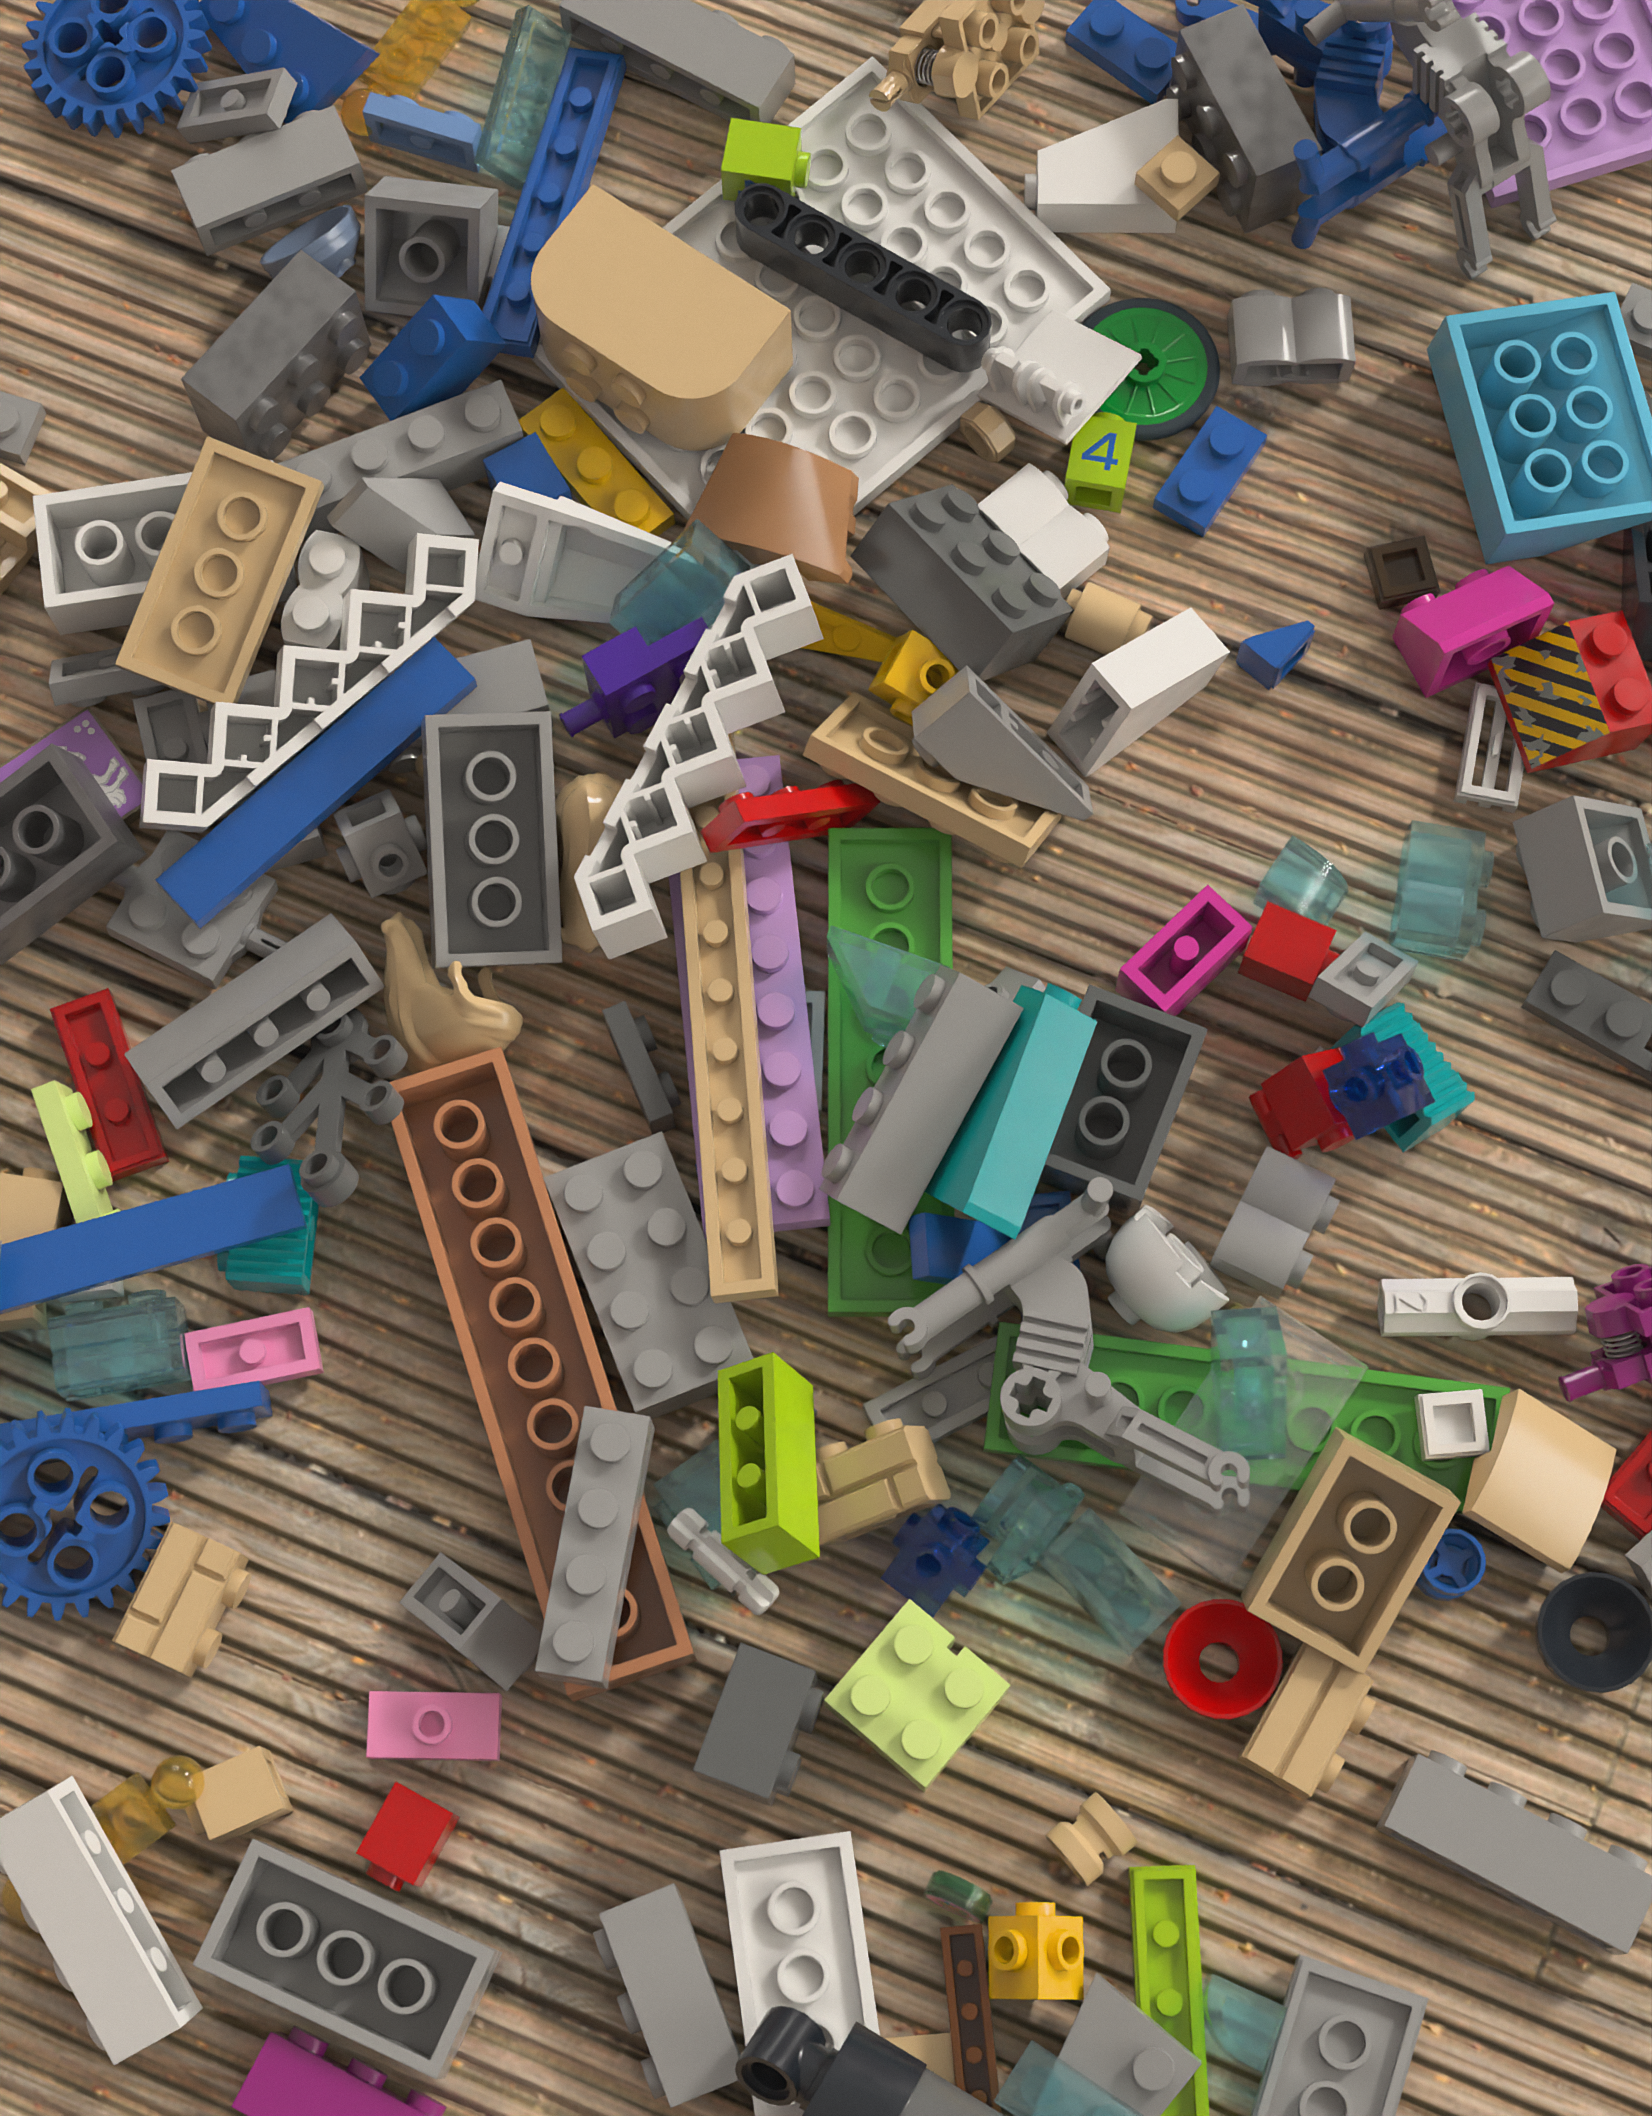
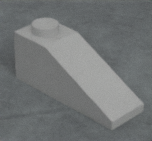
M967 665L912 711L914 732L912 743L919 755L932 767L936 768L941 764L957 780L1078 820L1085 821L1093 814L1088 785Z

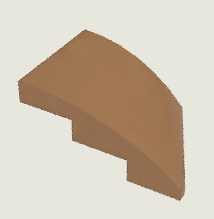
M732 433L682 535L698 548L737 550L751 564L764 565L793 554L799 572L808 581L848 584L852 577V567L846 561L847 538L855 535L856 518L853 515V508L858 497L859 478L851 470L798 447L769 438Z

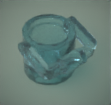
M1021 1454L1006 1468L970 1519L1001 1543L986 1568L1003 1585L1034 1570L1038 1561L1053 1544L1085 1498L1081 1488L1072 1483L1061 1485Z

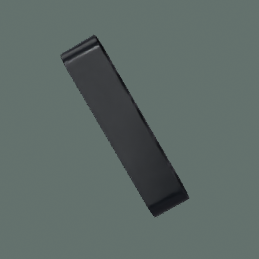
M756 183L745 187L738 194L734 203L736 237L740 249L746 255L950 370L971 372L981 367L982 357L990 348L992 322L988 308L978 299L775 186L766 183ZM758 217H766L773 220L772 223L766 226H757L750 223ZM808 245H816L824 249L817 254H806L800 251L801 248ZM858 273H866L872 275L874 279L867 283H858L850 279V277ZM916 301L926 307L919 311H908L903 309L901 305L906 302ZM958 330H969L977 336L970 340H960L951 334Z

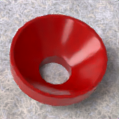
M1211 1599L1187 1609L1173 1623L1166 1635L1162 1650L1163 1670L1173 1694L1186 1708L1200 1716L1214 1720H1232L1257 1710L1271 1697L1279 1683L1282 1671V1649L1272 1625L1247 1611L1244 1603L1232 1599ZM1212 1644H1223L1235 1653L1238 1668L1232 1679L1225 1682H1214L1203 1674L1199 1665V1658L1204 1648Z

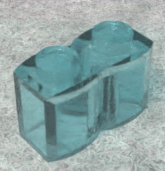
M1415 820L1411 821L1405 832L1401 850L1389 945L1403 952L1462 961L1470 951V946H1480L1485 929L1486 910L1477 909L1478 887H1488L1494 864V852L1485 850L1486 832Z

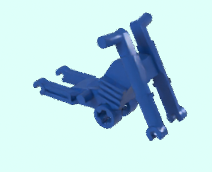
M1175 0L1176 17L1181 24L1187 27L1239 6L1228 0H1198V5L1192 7L1187 4V0ZM1244 0L1259 7L1258 13L1247 8L1246 10L1271 56L1277 55L1294 67V82L1297 86L1308 88L1314 85L1313 112L1316 139L1322 148V156L1319 154L1316 143L1311 139L1300 140L1293 149L1300 172L1298 188L1302 193L1313 196L1302 202L1298 207L1299 218L1292 233L1291 241L1297 248L1307 249L1313 244L1323 223L1345 209L1356 207L1415 167H1423L1428 164L1429 160L1425 154V146L1447 133V129L1443 121L1438 117L1439 111L1434 113L1429 108V102L1425 104L1420 99V93L1416 95L1412 90L1404 95L1403 101L1385 113L1381 110L1379 101L1383 89V79L1388 75L1392 65L1393 40L1391 36L1393 32L1390 22L1359 23L1357 20H1349L1317 46H1314L1306 37L1303 26L1331 4L1320 0Z

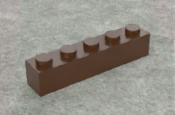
M982 1924L940 1928L956 2086L1002 2114Z

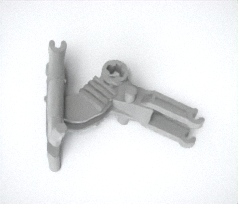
M1335 0L1330 6L1303 26V31L1308 40L1314 46H1317L1349 20H1357L1359 22H1390L1399 48L1413 66L1412 91L1416 95L1420 93V99L1425 104L1429 102V108L1434 113L1439 111L1438 117L1443 121L1447 129V133L1425 146V154L1429 162L1435 167L1440 166L1455 156L1457 165L1447 185L1459 246L1456 257L1461 270L1469 280L1488 270L1487 264L1493 261L1481 195L1511 176L1515 175L1521 209L1520 221L1525 232L1535 241L1551 231L1550 225L1556 222L1557 219L1552 211L1543 146L1528 138L1524 120L1525 114L1548 101L1551 96L1548 77L1541 64L1533 55L1526 51H1520L1510 57L1506 51L1507 43L1502 38L1498 40V34L1493 29L1488 31V24L1484 20L1479 22V16L1475 12L1463 19L1456 10L1452 0Z
M1103 1177L1092 1179L1084 1194L1054 1215L1041 1218L1018 1234L1016 1239L1012 1238L974 1266L967 1264L962 1268L963 1273L915 1307L899 1308L889 1316L888 1324L892 1333H901L902 1329L907 1326L914 1328L912 1333L904 1336L897 1344L896 1350L899 1359L903 1361L909 1360L913 1354L922 1355L920 1360L915 1361L911 1365L913 1378L921 1380L928 1377L934 1371L938 1359L987 1325L993 1327L998 1324V1317L1014 1306H1017L1023 1314V1322L1021 1323L1016 1351L1012 1359L1013 1368H1015L1016 1372L1006 1379L1000 1393L1007 1433L1010 1441L1016 1448L1027 1454L1041 1455L1055 1449L1062 1440H1077L1109 1460L1122 1464L1210 1509L1215 1515L1222 1514L1224 1510L1222 1498L1226 1494H1233L1237 1497V1507L1240 1512L1248 1511L1250 1506V1492L1248 1488L1250 1468L1243 1456L1236 1452H1223L1141 1410L1111 1386V1381L1106 1374L1093 1372L1088 1368L1094 1349L1090 1302L1084 1276L1073 1265V1262L1091 1249L1094 1250L1100 1259L1106 1260V1254L1114 1237L1110 1230L1111 1221L1106 1216L1109 1212L1108 1202L1113 1194V1186L1108 1179ZM1038 1406L1045 1408L1046 1412L1041 1409H1037ZM1023 1412L1030 1416L1029 1418H1027L1025 1416L1020 1415V1413ZM1225 1470H1233L1237 1477L1224 1476L1222 1473Z

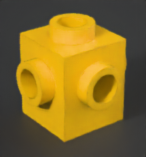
M911 630L895 639L868 691L892 705L890 712L897 719L913 726L912 711L956 675L959 670L930 639Z
M1019 1902L1015 1903V1916H988L989 1999L1084 2000L1083 1917L1055 1916V1903Z

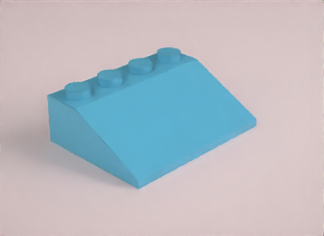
M1615 292L1445 316L1427 348V353L1486 565L1544 556L1652 521V417Z

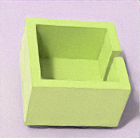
M909 1599L824 1699V1704L838 1719L919 1789L925 1792L1007 1694L1011 1685L966 1646L957 1656L953 1654L950 1649L954 1644L955 1637Z

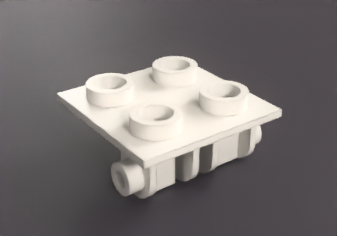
M1051 310L1015 352L1006 346H1001L997 349L992 347L985 352L982 357L981 366L986 370L989 382L977 395L981 400L1067 445L1138 364L1142 356L1100 333Z

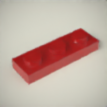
M840 779L824 783L816 789L800 791L798 786H788L771 795L754 797L751 792H743L722 802L718 807L720 813L700 832L710 853L827 836L828 828H852L880 803V800L874 795L873 791L857 783L844 784L843 780Z

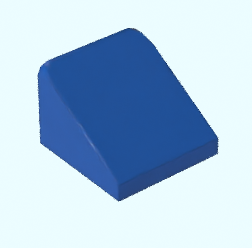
M1307 620L1247 638L1240 644L1236 663L1266 689H1274L1309 651L1315 633V626Z

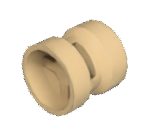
M1097 1792L1080 1805L1079 1815L1074 1819L1076 1821L1074 1824L1060 1822L1045 1835L1061 1859L1086 1886L1103 1873V1859L1106 1858L1108 1860L1112 1856H1123L1138 1843L1118 1814Z

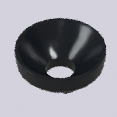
M1597 1572L1577 1574L1560 1582L1548 1593L1541 1604L1535 1623V1639L1538 1652L1550 1672L1569 1687L1590 1693L1617 1691L1638 1679L1652 1661V1610L1640 1592L1619 1577ZM1592 1618L1600 1622L1604 1627L1607 1643L1599 1655L1586 1656L1573 1647L1570 1639V1630L1577 1619Z

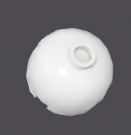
M1144 1205L1132 1215L1112 1239L1106 1254V1274L1115 1291L1108 1296V1300L1121 1317L1131 1325H1135L1142 1319L1159 1331L1177 1333L1193 1329L1209 1319L1229 1301V1298L1224 1295L1227 1290L1214 1270L1189 1241L1183 1244L1175 1235L1171 1233L1167 1236L1165 1235L1174 1226L1163 1215L1148 1205Z

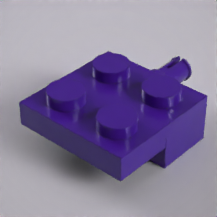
M702 616L647 646L635 626L582 655L590 699L559 714L560 720L570 737H574L575 734L601 720L604 721L614 739L626 732L632 735L638 734L653 726L665 704L671 705L686 677L683 671L705 629H709Z

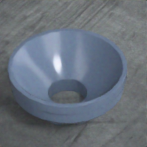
M342 205L303 223L277 241L264 253L260 259L262 267L274 279L295 255L302 250L335 276L341 277L347 269L356 263L354 255L359 242L361 224L356 217L355 211L350 205Z

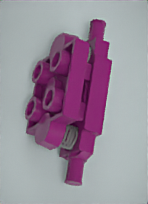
M1635 1264L1621 1268L1611 1275V1282L1593 1288L1597 1300L1592 1301L1585 1307L1589 1333L1597 1338H1601L1604 1347L1590 1352L1592 1358L1591 1366L1558 1377L1561 1392L1569 1403L1601 1389L1604 1391L1610 1389L1620 1390L1643 1380L1652 1384V1266Z

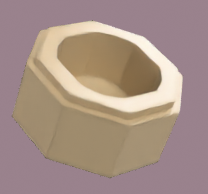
M976 402L960 416L959 429L968 445L982 459L998 463L1015 448V432L1007 418L996 407Z

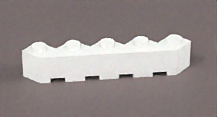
M417 533L408 544L405 594L350 589L343 598L340 650L283 645L277 654L274 707L215 702L210 714L207 764L147 759L143 770L139 828L203 833L460 616L475 601L479 539Z
M793 554L733 577L723 596L725 604L711 630L705 629L683 671L686 676L671 705L665 704L643 746L646 752L631 780L625 779L603 821L605 829L590 856H584L574 875L592 932L609 960L668 938L649 883L707 862L688 808L747 787L728 734L785 713L766 661L824 639Z

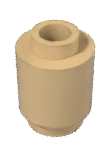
M1088 582L1083 592L1073 588L1066 600L1074 611L1064 623L1068 625L1065 638L1107 655L1148 632L1153 616L1141 611L1142 604Z

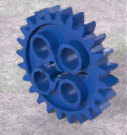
M56 0L53 4L37 1L36 7L44 19L43 21L34 20L26 23V27L34 40L22 43V48L30 60L24 64V69L33 82L31 84L33 90L41 102L45 103L54 118L63 116L72 130H75L84 123L91 136L94 137L99 134L103 125L107 124L114 138H119L124 123L131 122L136 132L141 134L144 130V118L150 115L160 125L164 124L165 118L162 108L168 104L181 111L184 106L178 96L181 90L187 92H196L198 90V86L191 73H204L208 71V66L201 54L212 50V45L205 34L210 29V26L198 0ZM124 7V9H122L121 11H119V12H117V13H114V12L117 11L118 9ZM160 41H163V42H162L161 44H159L158 46L151 48V46L154 45L155 43L160 42ZM83 46V47H82L81 49H79L78 51L73 52V51H74L75 49H77L78 47ZM121 80L117 85L109 87L115 81Z
M71 1408L64 1409L60 1424L54 1426L50 1425L47 1416L42 1410L37 1411L36 1430L27 1432L16 1419L11 1421L13 1441L7 1444L0 1439V1522L8 1515L22 1513L28 1515L35 1524L27 1534L20 1537L5 1535L0 1530V1583L4 1585L1 1596L2 1606L7 1608L21 1595L26 1597L27 1616L33 1617L39 1610L42 1602L51 1603L55 1621L61 1620L66 1603H75L82 1618L88 1617L90 1598L97 1596L109 1609L114 1607L111 1588L119 1585L131 1593L137 1590L131 1571L133 1568L143 1572L147 1571L152 1559L145 1552V1548L156 1550L164 1536L152 1527L170 1523L169 1510L161 1506L152 1505L168 1497L166 1483H147L160 1472L157 1460L150 1459L137 1463L145 1450L143 1441L138 1438L122 1446L124 1429L123 1424L120 1422L111 1426L105 1434L99 1432L97 1412H92L88 1416L83 1427L74 1426ZM57 1458L70 1465L71 1470L69 1474L57 1483L41 1481L35 1475L36 1468L48 1459ZM90 1466L96 1467L98 1469L96 1475L80 1489L74 1498L75 1519L72 1520L67 1517L60 1519L49 1537L45 1547L46 1550L40 1559L36 1562H30L27 1559L28 1555L41 1544L43 1539L45 1540L51 1531L50 1509L63 1511L71 1501L85 1470ZM114 1491L126 1498L124 1507L113 1515L98 1514L90 1507L92 1501L104 1492ZM68 1546H79L90 1553L88 1561L76 1569L60 1567L54 1559L62 1549Z

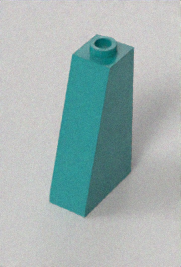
M1051 983L1047 984L1044 992L1025 985L1020 986L1013 1002L1024 1009L924 1191L1013 1239H1016L1024 1222L1097 1024L1096 1020L1077 1011L1082 999Z

